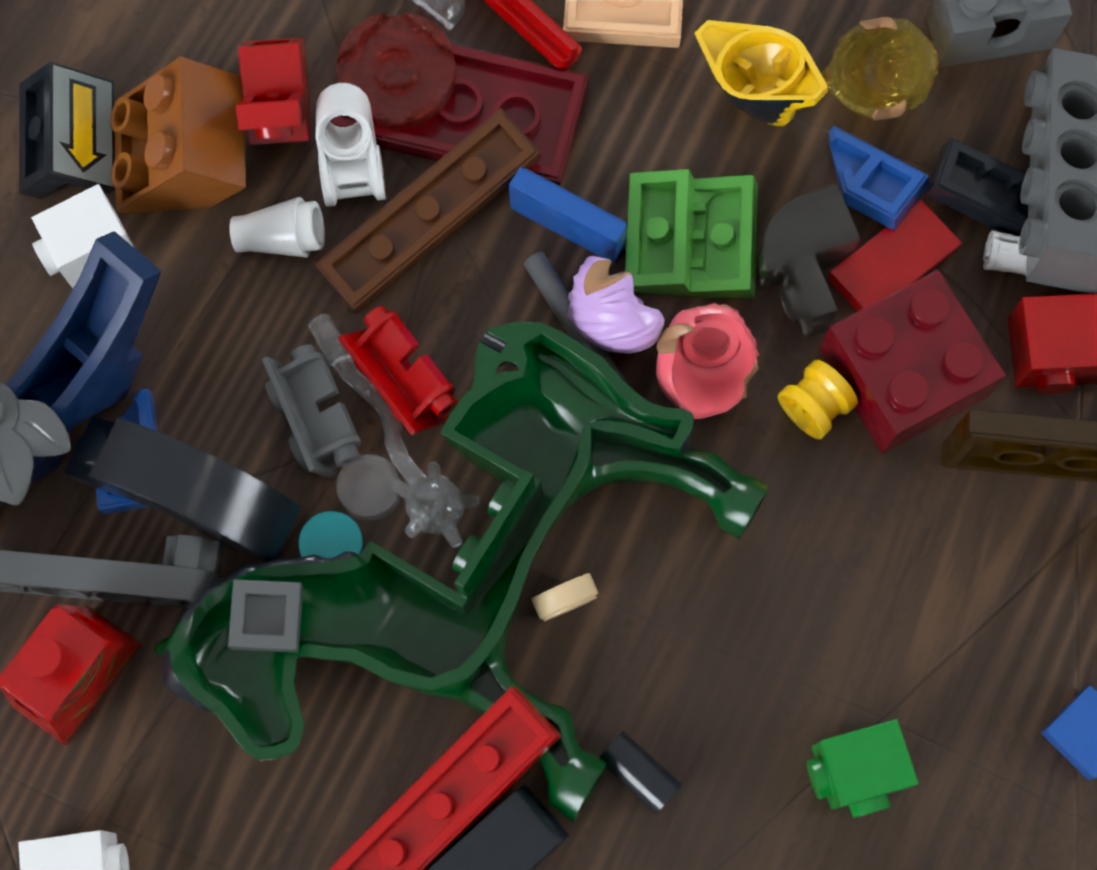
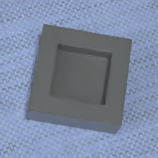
M233 580L228 647L231 650L298 653L303 585L296 582Z

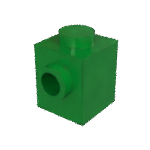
M898 719L821 740L811 747L814 758L807 760L808 775L817 798L827 797L831 811L849 806L853 818L891 808L888 794L919 785Z

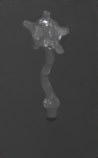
M321 314L309 322L308 327L326 357L329 370L337 371L340 377L368 401L379 414L385 431L384 444L392 464L395 465L407 481L406 483L394 479L390 483V490L406 499V512L411 520L405 528L406 534L409 537H415L420 531L431 534L442 533L452 547L460 546L462 538L456 525L460 522L466 508L475 507L479 504V497L476 494H462L460 489L449 478L441 476L440 465L437 462L428 464L427 476L421 471L408 455L401 438V423L393 416L390 407L369 379L354 365L353 358L338 340L341 334L330 315Z

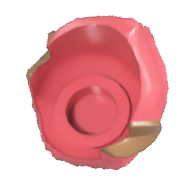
M713 303L682 310L676 314L669 327L661 333L659 341H657L656 376L660 389L674 408L685 409L691 412L694 419H703L725 413L742 399L747 398V385L759 369L757 357L760 354L756 349V339L752 335L751 330L745 325L744 319L739 315L737 309H733L729 305Z

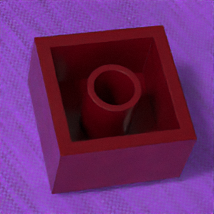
M939 269L830 326L819 349L826 363L834 368L852 387L858 400V404L854 409L882 454L988 398L1006 377Z

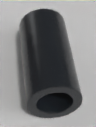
M624 731L616 737L599 757L608 763L606 769L656 814L683 785Z

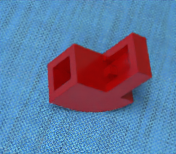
M304 37L243 42L238 47L243 98L236 104L238 129L247 130L249 145L309 141L311 134L310 91Z

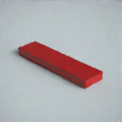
M510 687L328 870H428L561 737L560 733L517 687Z

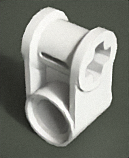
M350 83L330 85L320 93L316 101V142L325 206H336L338 199L374 195L377 201L386 200L380 146L376 144L368 97L359 87ZM343 115L350 116L356 119L357 122L348 127H338L332 124L330 120Z

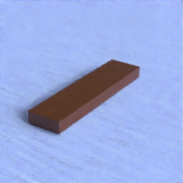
M500 108L320 259L315 266L356 314L359 313L505 190L520 167L522 169H529L541 159L540 151Z

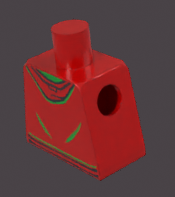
M57 604L49 611L0 675V690L13 708L67 746L143 644L91 607Z

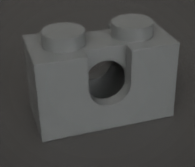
M932 0L926 13V20L940 68L1053 49L1073 14L1069 0ZM1007 19L1020 20L1019 28L1012 33L1000 37H991L996 28L995 23Z

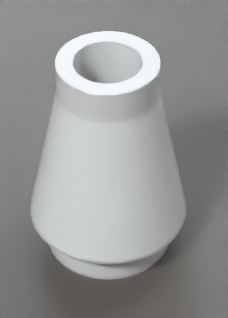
M296 197L246 215L232 216L230 220L232 246L236 252L251 251L307 258L311 251L322 250L324 246L325 228L320 206L316 201L305 202L302 197Z

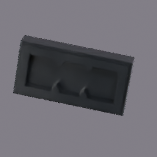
M950 137L941 147L925 196L1002 233L1020 236L1024 222L1028 218V205L1021 203V188L1026 173Z

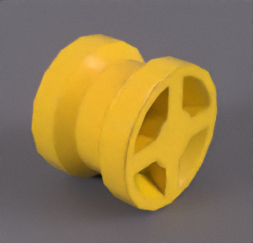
M813 360L803 372L804 378L797 385H787L779 392L777 398L784 412L802 431L815 439L821 440L832 429V420L838 414L848 415L857 406L858 400L852 387L834 368L823 361Z

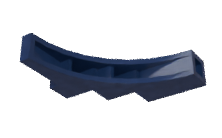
M115 231L97 238L81 275L57 318L28 359L6 385L14 391L18 399L40 401L47 404L59 416L66 427L69 437L73 426L125 399L143 357V354L133 344L162 271ZM63 455L33 457L34 469L31 483L56 470Z

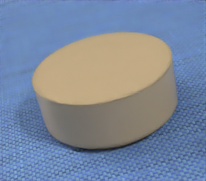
M587 573L531 598V601L539 619H543L545 622L597 599L596 595L599 592L591 574Z

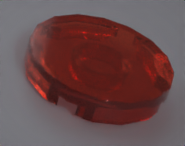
M385 12L370 16L352 28L339 47L337 58L339 83H350L359 87L367 95L371 106L373 124L376 126L401 129L422 124L443 109L454 91L457 69L451 42L437 24L417 13L401 12L402 16L392 15L387 17Z

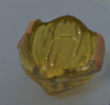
M880 17L860 21L857 26L844 33L835 45L830 61L821 75L828 85V90L854 114L872 117L876 121L900 117L907 109H914L919 104L924 103L932 88L933 79L938 75L937 68L941 64L938 59V50L933 47V41L925 37L921 30L911 23L909 19Z

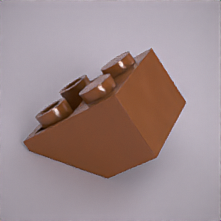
M180 56L114 101L111 113V127L115 132V162L112 167L111 180L115 187L117 212L130 214L211 208L246 188L244 130L238 129L236 104L243 98L241 76Z

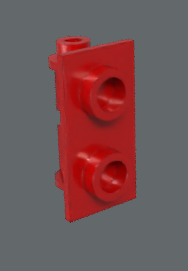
M379 306L369 312L364 318V323L368 326L367 329L343 334L338 338L339 342L353 358L357 369L369 379L390 407L393 416L405 426L411 435L445 424L449 417V412L458 404L453 396L456 389L448 382L428 355L420 356L413 365L410 364L407 359L420 344L395 311L388 312L384 306Z

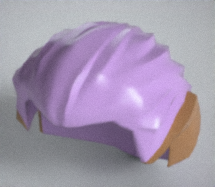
M589 256L584 264L580 266L578 274L573 276V289L567 297L570 301L567 317L572 320L574 328L594 347L608 352L631 354L650 348L659 341L665 321L662 313L658 309L645 306L644 302L634 295V280L630 272H620L609 276L608 272L612 260Z

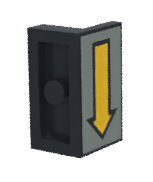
M48 62L19 84V194L42 199L65 183L86 189L99 184L105 194L115 191L111 180L112 167L115 162L114 131L111 127V113L114 107V81L57 63Z

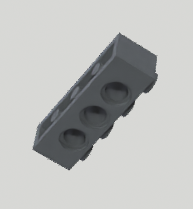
M1053 48L1041 71L1033 70L1030 74L1024 95L1025 106L1032 107V117L1027 124L1022 145L1023 154L1030 155V167L1024 176L1021 188V203L1028 205V218L1021 230L1019 254L1027 256L1026 282L1097 294V56Z

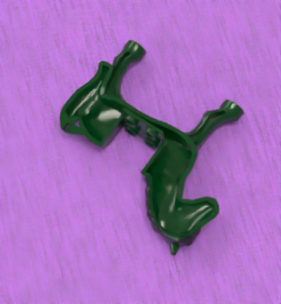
M518 321L494 326L485 331L484 337L478 343L472 388L461 398L440 432L446 442L460 455L502 482L487 510V513L494 517L493 522L482 539L471 535L465 541L453 562L452 570L459 573L458 578L454 582L459 593L372 541L369 542L359 555L355 552L344 551L334 558L312 554L297 558L276 559L263 564L247 563L234 571L230 576L215 579L203 587L198 599L180 617L173 634L156 643L154 652L163 656V680L167 689L198 709L214 713L243 751L260 761L275 760L290 755L300 745L305 722L296 691L299 657H312L356 664L389 682L427 695L456 700L481 714H484L510 687H517L561 735L538 760L544 769L549 804L574 822L592 795L608 763L594 753L580 749L575 736L572 714L564 707L547 703L524 689L513 679L504 659L506 636L529 570L549 531L575 501L591 490L608 484L647 482L669 486L707 502L714 513L719 527L740 540L758 512L770 486L756 477L739 473L729 466L717 453L702 452L690 448L694 429V417L691 412L685 409L667 408L648 402L625 383L603 357L567 334L545 323ZM506 363L517 367L519 370L503 371L496 375L497 368ZM233 580L296 582L303 585L298 653L231 650L228 647Z

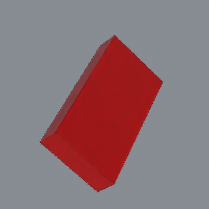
M919 200L895 231L885 227L831 270L827 279L858 312L930 274L956 253L962 242L922 200Z

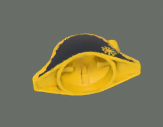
M707 20L694 33L719 87L730 102L750 117L773 126H785L794 118L796 110L816 105L828 92V85L804 44L797 37L784 30L768 26Z

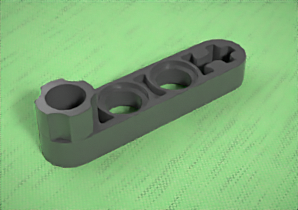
M179 534L177 536H167L162 565L0 550V591L187 609L198 599L203 587L211 581L219 579L224 543L193 535Z

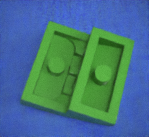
M689 169L630 173L625 272L628 271L632 274L634 292L692 298H755L758 183L754 175L694 179Z

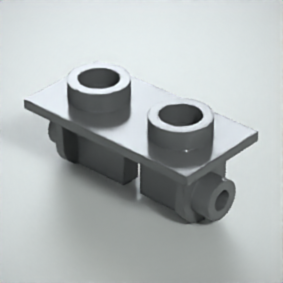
M307 344L291 351L289 355L292 362L286 365L268 356L263 358L262 361L270 380L265 382V388L274 407L281 414L286 415L294 434L289 437V445L295 459L302 468L309 470V472L331 479L339 477L333 462L335 461L337 467H344L356 462L361 457L357 448L362 443L345 404L339 402L324 411L321 409L320 403L339 394L323 353L315 352L313 345Z

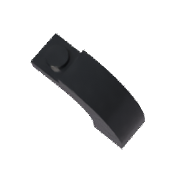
M92 416L84 434L78 440L75 451L64 471V474L79 483L148 506L198 530L215 541L224 543V547L229 550L265 562L277 559L301 509L300 505L279 491L227 462L163 433L121 418H117L114 423Z

